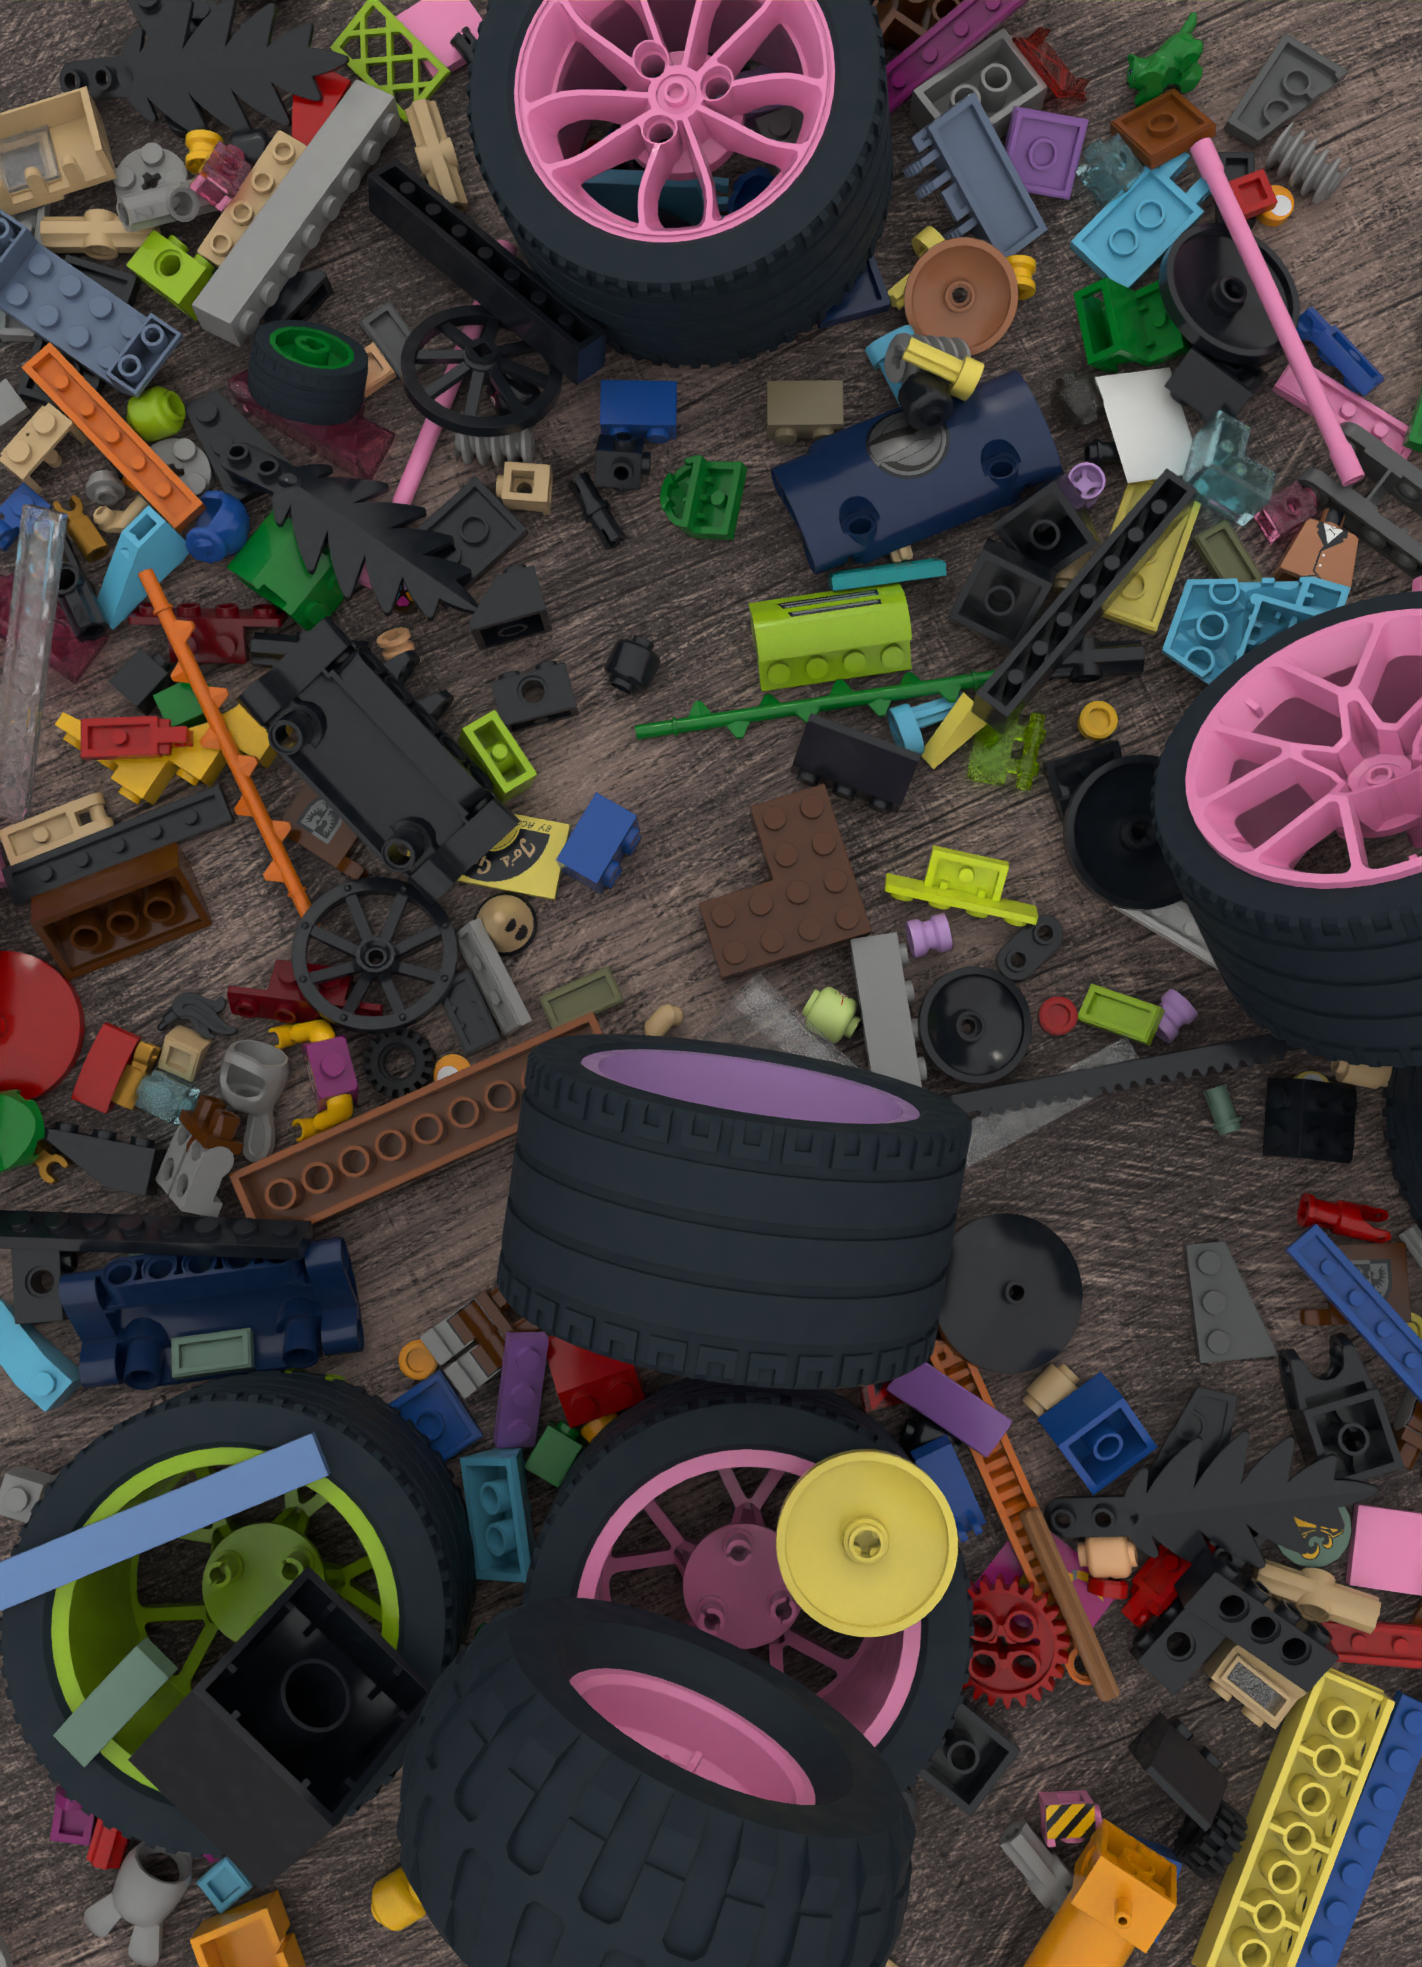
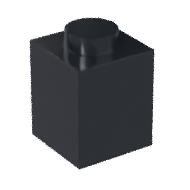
M141 648L108 681L147 716L157 706L153 695L179 683L172 680L169 672L173 667L157 652L150 657Z

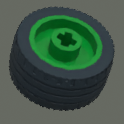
M276 320L265 323L258 328L252 342L248 367V391L260 406L271 411L273 414L275 413L291 421L320 426L346 423L357 416L363 401L368 375V356L365 349L353 338L322 324L303 320Z

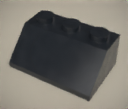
M810 713L792 764L791 773L796 774V780L805 785L815 787L820 783L833 788L832 793L840 798L853 801L854 797L868 801V807L877 812L889 814L890 811L898 813L921 754Z

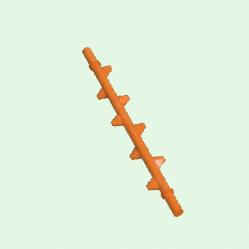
M146 569L138 573V576L154 608L153 614L158 616L178 658V663L171 673V678L175 682L190 684L210 726L199 742L202 748L221 749L242 793L240 800L234 808L235 813L254 818L273 858L263 876L266 881L284 882L289 892L287 896L292 898L302 919L312 904L305 892L307 888L306 886L303 887L282 843L293 827L287 821L271 820L251 778L259 764L257 756L240 754L219 710L230 694L227 688L209 687L187 643L196 628L193 621L176 619L172 611L174 607L168 603L153 569Z

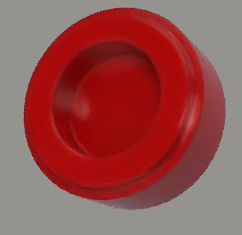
M1057 996L1044 1001L1037 1012V1021L1040 1028L1052 1036H1061L1070 1032L1078 1020V1012L1075 1005L1064 997Z
M1089 1575L1087 1592L1106 1598L1126 1599L1129 1583L1124 1578L1103 1579Z

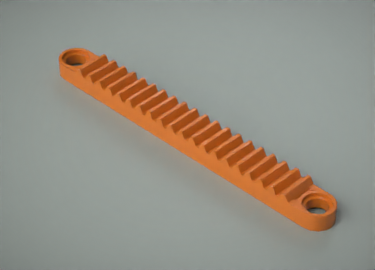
M936 1339L933 1354L928 1358L932 1367L995 1409L978 1368L958 1357L946 1345L943 1339ZM1007 1434L1003 1435L987 1458L966 1445L1027 1584L1031 1581L1035 1582L1033 1594L1036 1596L1045 1591L1049 1593L1046 1602L1047 1607L1057 1605L1020 1520L1021 1512L1031 1507L1039 1508ZM1060 1610L1055 1620L1064 1619ZM1067 1627L1064 1632L1060 1633L1070 1636V1645L1064 1648L1065 1651L1070 1653L1068 1664L1063 1665L1074 1681L1082 1685H1092L1088 1673H1081L1075 1670L1074 1661L1079 1653Z

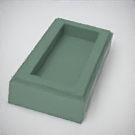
M251 1328L171 1338L172 1378L182 1380L255 1370L254 1331Z

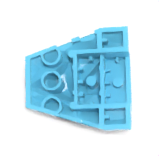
M1275 577L1262 578L1261 582H1238L1237 578L1187 579L1162 653L1209 685L1236 660L1272 636L1313 616L1344 606L1351 587L1316 577H1300L1299 581H1275Z

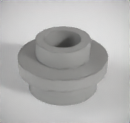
M108 470L92 473L85 486L87 497L101 505H112L125 495L124 483L116 473Z

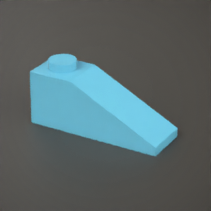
M1 1298L0 1365L15 1385L44 1412L61 1407L81 1385L79 1368L30 1323L15 1324L14 1308Z

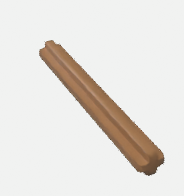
M1038 1507L1026 1509L1020 1513V1520L1054 1598L1060 1607L1061 1614L1067 1623L1068 1630L1095 1692L1102 1702L1115 1699L1119 1696L1120 1690L1044 1516Z

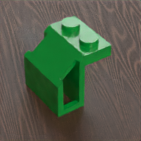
M1105 277L1073 293L1088 365L1112 374L1119 372L1117 365L1137 362L1146 367L1156 366L1190 350L1188 339L1177 329L1165 309L1160 294L1159 280L1137 291H1133ZM1102 291L1104 301H1101L1093 297L1092 295Z
M273 510L226 567L250 590L283 610L304 631H310L326 616L330 617L344 599L333 568L330 549L324 546L315 573L309 574L300 555L292 519L288 517L284 526L278 527Z

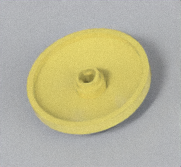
M855 1449L840 1452L821 1460L808 1469L793 1485L785 1498L777 1521L776 1554L779 1569L789 1593L811 1618L823 1626L845 1635L880 1637L897 1633L916 1624L932 1611L942 1599L955 1571L958 1556V1535L953 1513L944 1494L926 1472L911 1461L887 1451Z

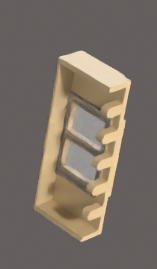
M87 86L0 113V209L8 215L12 216L65 199V194L117 178L103 119Z

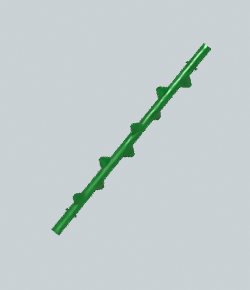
M974 670L971 671V674L921 681L912 672L905 673L899 685L854 692L843 679H837L828 696L780 703L772 694H766L759 706L711 713L702 701H695L688 717L676 719L675 716L671 720L635 725L637 740L668 735L678 737V734L726 727L736 739H743L749 724L753 722L798 716L807 724L810 713L818 715L819 712L868 705L879 718L886 716L891 702L896 700L940 694L949 703H954L961 690L973 689V691H977L996 670L977 673Z

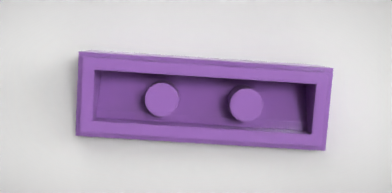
M926 1362L910 1373L891 1380L885 1389L985 1458L989 1456L1012 1423V1420Z

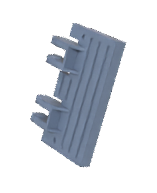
M975 92L965 96L909 138L916 153H920L929 145L932 148L902 170L906 178L917 175L932 161L939 171L932 178L918 186L915 190L917 198L920 200L929 195L950 179L952 184L939 192L941 199L954 222L969 214V216L942 235L945 240L961 237L971 229L975 238L988 242L996 247L1005 257L1015 255L1048 230Z

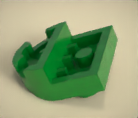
M695 455L684 459L686 464L680 467L674 474L669 472L664 479L660 492L661 508L669 520L690 537L697 539L733 540L748 468L743 462L707 461L702 455Z
M18 1089L0 1091V1175L15 1168L29 1166L34 1163L39 1157L37 1153H34L37 1141L45 1137L44 1121L38 1105L34 1100H25L20 1095L21 1090Z

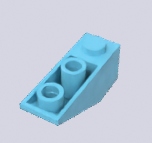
M149 505L121 532L97 597L112 630L127 619L128 615L148 596L138 573L152 568L160 583L174 568L181 565L189 554L185 546L186 541Z

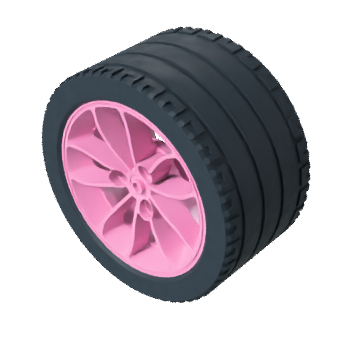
M489 0L486 7V17L484 21L480 22L477 29L479 37L473 42L472 52L474 59L468 66V75L471 81L466 84V94L469 97V105L466 107L467 117L471 123L468 129L474 145L473 152L480 165L479 170L531 269L562 298L581 310L607 332L606 345L613 347L619 354H631L632 359L638 361L642 359L651 360L653 365L658 366L667 363L671 368H679L680 365H690L692 369H700L701 365H709L710 368L719 367L720 363L731 362V365L738 364L740 359L749 357V360L758 358L757 354L767 350L770 353L778 350V345L784 342L786 344L793 342L794 336L802 331L807 333L813 328V323L817 320L822 321L827 317V311L833 305L838 306L843 301L842 295L845 292H850L853 289L855 279L859 274H863L867 268V259L872 258L876 251L875 245L878 238L882 236L884 230L883 221L887 220L888 206L892 197L893 150L885 48L876 6L872 5V0ZM749 59L778 72L736 80V77ZM623 85L627 87L625 91L619 90ZM725 94L718 99H713L716 95ZM777 104L797 108L804 117L796 144L772 140L745 127L746 113L767 105ZM593 120L621 125L619 129L579 154ZM663 139H669L666 142L658 143ZM734 152L772 164L781 170L770 185L755 199L739 210L722 218L719 213L712 172L721 167ZM635 159L645 169L638 192L639 223L629 221L604 208L589 196L581 185L586 180L606 170ZM698 179L704 198V213L701 222L697 226L664 228L658 217V201L666 180L686 181Z

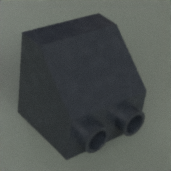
M307 1566L128 1760L263 1891L335 1827L419 1719L433 1685L321 1577Z

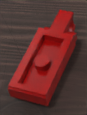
M158 716L81 719V758L85 761L162 758V756L172 755V747H193V731H190L187 726L172 727L170 719H161Z
M1206 1540L1211 1553H1213L1216 1548ZM1162 1544L1158 1547V1557H1150L1131 1580L1134 1584L1129 1592L1133 1597L1121 1610V1613L1139 1628L1153 1615L1158 1617L1164 1610L1166 1611L1178 1596L1174 1584L1192 1565V1563L1179 1557Z

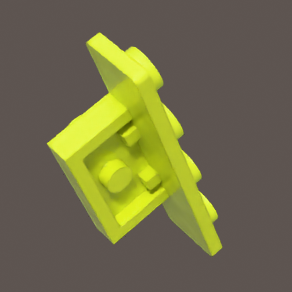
M933 845L924 881L891 873L886 874L884 891L891 893L890 895L893 898L901 901H912L913 898L928 901V904L932 907L948 910L952 906L965 909L966 913L978 918H987L988 915L1001 917L1005 922L1015 926H1025L1026 923L1036 925L1038 920V912L1035 905L1001 898L1009 869L1008 861Z

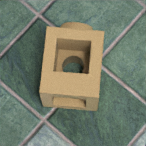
M505 461L504 475L497 476L496 497L502 498L503 505L507 509L542 512L544 515H550L554 480L551 465ZM522 488H530L532 490L531 493H519Z

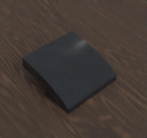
M1111 740L1042 762L1062 826L1068 803L1080 783L1102 765L1123 757L1119 740Z

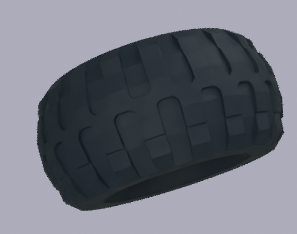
M560 1597L543 1599L501 1611L494 1615L490 1623L484 1624L465 1651H460L433 1684L406 1749L400 1787V1802H402L396 1825V1836L402 1846L400 1853L401 1865L428 1918L444 1941L468 1967H885L903 1927L912 1874L911 1854L916 1838V1828L898 1782L886 1761L853 1724L802 1684L745 1650L685 1623L636 1607L588 1598Z

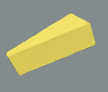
M964 692L924 747V753L921 754V757L932 769H935L987 724L971 712L974 701Z

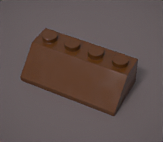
M177 841L31 897V925L67 980L212 925V919L195 873Z

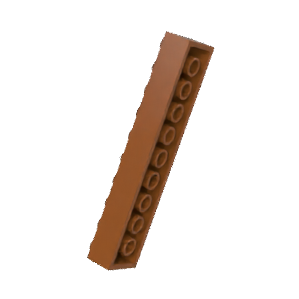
M593 1011L228 1174L246 1217L253 1219L311 1221L313 1227L517 1135L522 1094L526 1087L524 1084L530 1051L539 1044L555 1038L604 1034Z

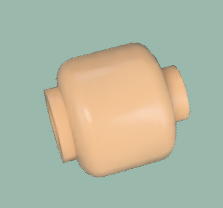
M1129 1536L1085 1537V1542H1078L1080 1566H1088L1092 1577L1103 1579L1126 1578L1131 1575L1132 1567H1138L1137 1546Z

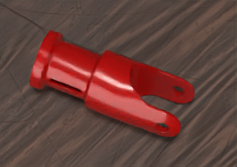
M1304 1193L1301 1197L1297 1211V1223L1301 1227L1308 1228L1312 1224H1317L1321 1228L1330 1229L1332 1234L1375 1243H1386L1391 1239L1389 1231L1373 1228L1365 1221L1383 1222L1387 1220L1389 1214L1384 1209L1340 1199L1336 1202L1321 1200L1309 1193Z

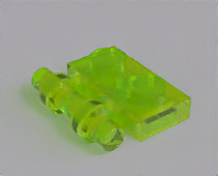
M1031 713L1029 725L1025 727L1017 725L1018 715L1003 734L986 724L974 736L965 779L1003 787L1008 772L1018 775L1017 789L1030 791L1033 777L1038 776L1040 764L1037 763L1040 744L1045 742L1046 730L1043 728L1046 716L1040 713ZM1014 740L1025 742L1022 759L1010 758Z

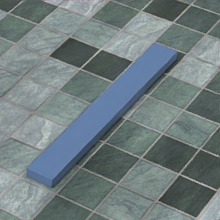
M315 1431L0 1561V1611L328 1476L331 1472Z

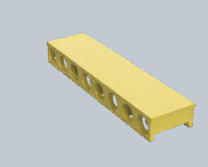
M1330 1668L1307 1692L1308 1694L1298 1699L1287 1713L1246 1818V1823L1248 1824V1829L1245 1831L1247 1834L1246 1839L1239 1843L1242 1846L1239 1853L1234 1852L1232 1855L1234 1860L1228 1865L1191 1961L1196 1967L1296 1966L1395 1705V1701L1384 1694V1690L1334 1668ZM1379 1705H1380V1711H1379V1714H1378V1716H1377V1718H1376V1720H1375L1376 1712H1377V1709H1378V1707H1379ZM1366 1742L1365 1751L1361 1757L1362 1748ZM1351 1781V1787L1348 1795L1346 1796L1347 1788ZM1337 1819L1336 1827L1332 1834V1828L1335 1820ZM1322 1857L1321 1867L1317 1873L1318 1864ZM1306 1897H1307L1306 1906H1305L1304 1911L1302 1912L1303 1904H1304V1901H1305V1899H1306ZM1292 1936L1291 1946L1288 1950L1289 1940Z

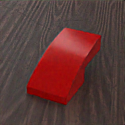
M108 1022L104 1023L87 1055L71 1099L105 1114L110 1112L115 1104L111 1101V1098L126 1065H132L135 1051L142 1037Z

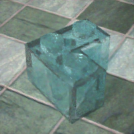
M1218 410L1193 437L1182 479L1198 489L1195 501L1244 526L1270 501L1276 472L1244 455L1251 427Z

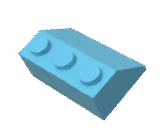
M495 1448L461 1457L460 1464L469 1530L474 1549L476 1579L526 1583L527 1572L536 1541L534 1539L531 1503L528 1496L522 1448Z

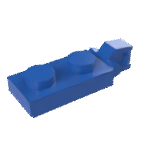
M1313 306L1299 316L1296 330L1300 339L1310 340L1319 348L1317 350L1319 357L1327 365H1335L1344 375L1343 382L1352 392L1356 394L1360 392L1363 396H1366L1384 381L1382 374L1336 325L1331 326Z

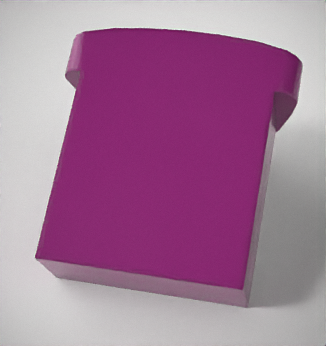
M58 1785L55 1792V1809L50 1841L90 1846L98 1818L92 1813L89 1816L81 1810L83 1806L75 1799L71 1802L65 1796L67 1792Z

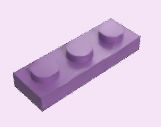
M506 1332L493 1437L496 1448L535 1447L549 1341L545 1332Z

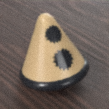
M502 892L488 897L478 907L474 915V920L481 919L499 956L502 957L521 953L532 943L537 932L538 923L534 908L529 901L516 893Z

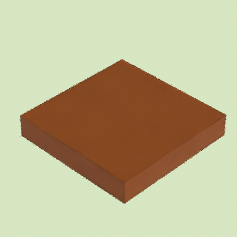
M1172 88L1111 121L1110 133L1150 170H1153L1190 150L1199 140L1216 136V124L1177 90Z

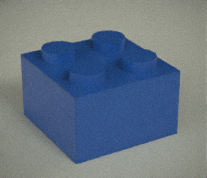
M596 792L556 859L561 871L599 894H602L606 887L612 889L622 873V869L619 867L624 855L632 856L642 839V836L639 835L641 830L637 815Z
M1101 1371L1037 1418L1093 1495L1158 1448L1123 1396Z

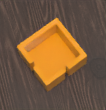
M278 1890L202 1921L190 1939L199 1967H306L294 1932L286 1935L291 1924Z

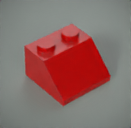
M553 1335L548 1337L547 1359L556 1392L570 1428L632 1407L645 1399L643 1381L637 1366L593 1353Z

